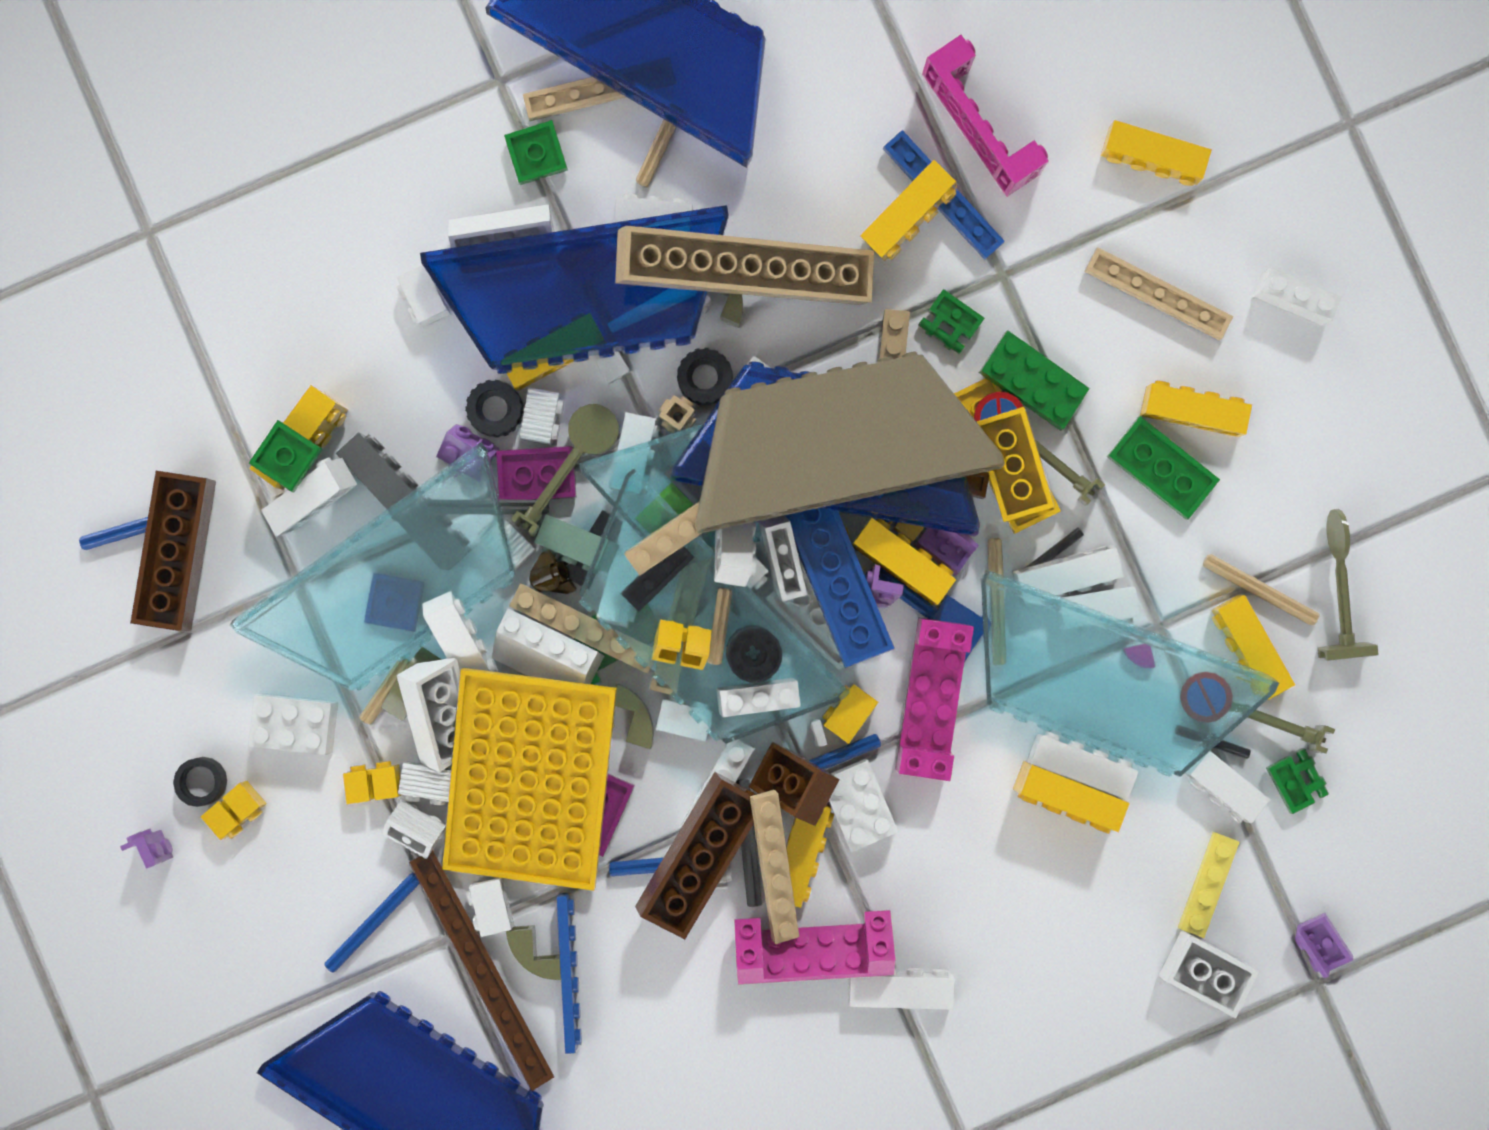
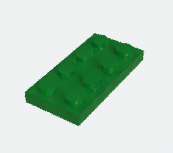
M1008 330L1003 334L978 372L1003 391L1017 397L1023 405L1060 431L1065 429L1090 389Z
M1141 416L1134 421L1106 456L1186 520L1193 515L1220 481L1217 476Z

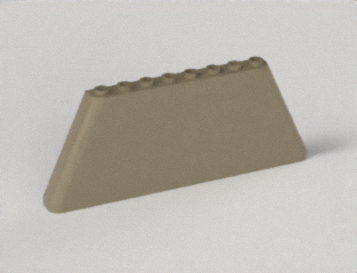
M915 351L902 355V358L897 359L884 357L873 364L859 362L848 369L834 367L827 370V373L817 375V372H810L802 375V378L792 380L791 377H785L769 385H766L765 382L753 384L750 389L741 390L738 387L728 389L720 399L695 525L697 533L700 534L997 470L1004 467L1005 462L1000 450L923 355H918Z

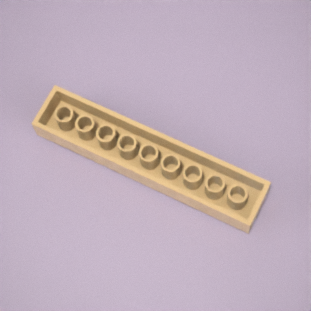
M624 226L618 230L615 283L862 305L872 302L874 251Z

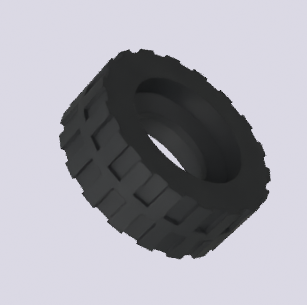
M704 347V349L698 348L693 352H689L680 361V366L677 369V382L681 393L690 402L696 403V405L711 406L710 404L719 403L721 397L725 395V391L730 389L733 383V371L730 362L715 349L711 350ZM700 365H710L716 370L718 379L712 388L700 389L694 384L692 379L693 372Z
M496 379L495 381L486 380L484 383L477 384V387L470 391L471 394L467 397L465 411L471 425L485 436L498 438L509 435L508 433L514 432L518 424L520 425L521 418L524 415L523 401L519 393L508 383ZM492 396L501 397L507 404V413L499 421L488 420L482 411L484 402Z

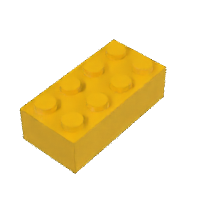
M933 160L860 237L884 261L888 258L893 260L902 251L900 247L906 239L909 242L912 241L920 232L918 227L924 221L929 223L938 214L937 208L943 202L947 205L956 196V181Z
M310 385L283 423L319 447L324 448L331 440L332 436L330 434L334 428L340 427L347 417L345 413L348 409L323 391ZM251 466L249 468L273 487L284 490L285 487L255 467Z
M1025 407L977 421L979 426L1003 454L1005 466L1001 469L988 471L1003 522L1055 507Z
M871 518L853 541V548L876 565H880L881 568L930 604L938 605L956 581L952 577L954 572L942 563L940 565L931 561L933 557L921 548L915 550L910 546L912 541L903 534H893L889 531L891 526L880 518L874 520Z
M1023 761L1013 786V790L1019 793L1017 797L1033 805H1037L1038 801L1042 802L1041 807L1061 815L1062 811H1065V816L1084 825L1088 820L1090 821V826L1107 834H1110L1111 830L1119 833L1130 804L1120 798L1026 761Z

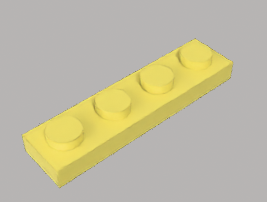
M1212 832L1180 919L1179 929L1205 938L1240 843L1239 841Z

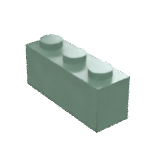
M547 514L534 543L543 546L542 552L550 550L554 557H556L557 553L563 555L561 560L575 566L577 561L583 563L582 569L597 574L598 570L608 573L619 547L618 544Z

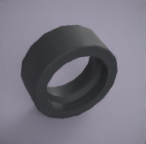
M208 757L187 760L179 766L173 780L174 791L178 798L185 804L195 807L214 803L221 798L227 785L226 771L222 765L213 758ZM199 766L209 769L215 779L214 789L207 796L203 797L191 794L186 784L189 771Z

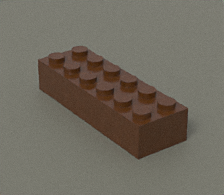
M155 471L130 624L176 631L192 630L216 485L215 480Z
M717 772L713 773L635 905L641 918L684 940L687 938L754 824L750 796L757 794Z

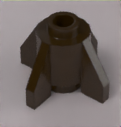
M550 550L542 552L530 571L529 581L531 586L539 592L549 591L569 594L577 589L572 580L568 579L569 572L566 566L568 562L561 560L563 556L556 559Z

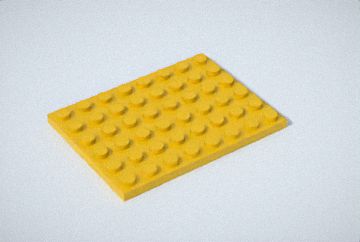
M469 668L461 669L442 870L595 890L617 688Z

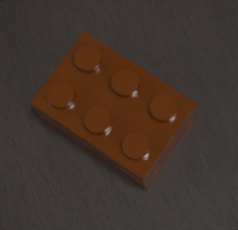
M772 741L748 787L758 794L775 790L779 796L781 809L795 818L816 826L840 779L794 751Z

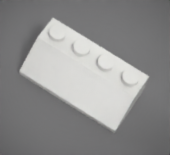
M549 205L452 219L448 222V238L459 279L558 264L554 258L558 251Z
M509 608L496 630L492 652L494 660L527 676L591 684L604 658V655Z
M455 658L417 663L396 675L420 764L438 772L452 765L460 670Z

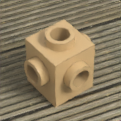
M674 395L671 400L666 399L659 409V412H661L659 417L663 421L661 426L672 434L675 431L680 434L684 430L688 432L697 420L694 418L696 414L693 409L694 404L683 396L679 399ZM675 413H681L683 415L681 421H675L673 419Z

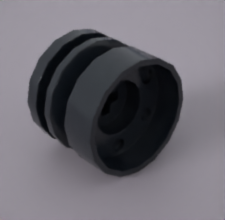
M746 625L737 629L729 637L726 645V659L731 671L739 679L749 683H761L770 679L779 670L782 662V648L778 639L768 629L758 625ZM750 646L760 650V653L756 654L755 659H752L750 655H746V652L750 651Z

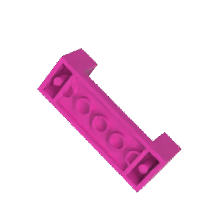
M961 34L927 57L922 75L1006 197H1008L1042 173L1049 162L1047 159L1048 154L1042 145H1038L1033 140L1008 157V150L1002 141H997L992 134L994 130L987 120H983L979 115V108L973 99H968L963 92L965 89L959 79L969 73L976 56V51L973 44L968 39L965 40Z
M918 617L896 762V770L899 774L951 781L954 762L951 748L966 652L970 653L973 626Z
M890 910L864 912V924L798 928V938L778 944L772 941L770 929L761 930L760 918L734 919L738 985L894 975L896 959Z

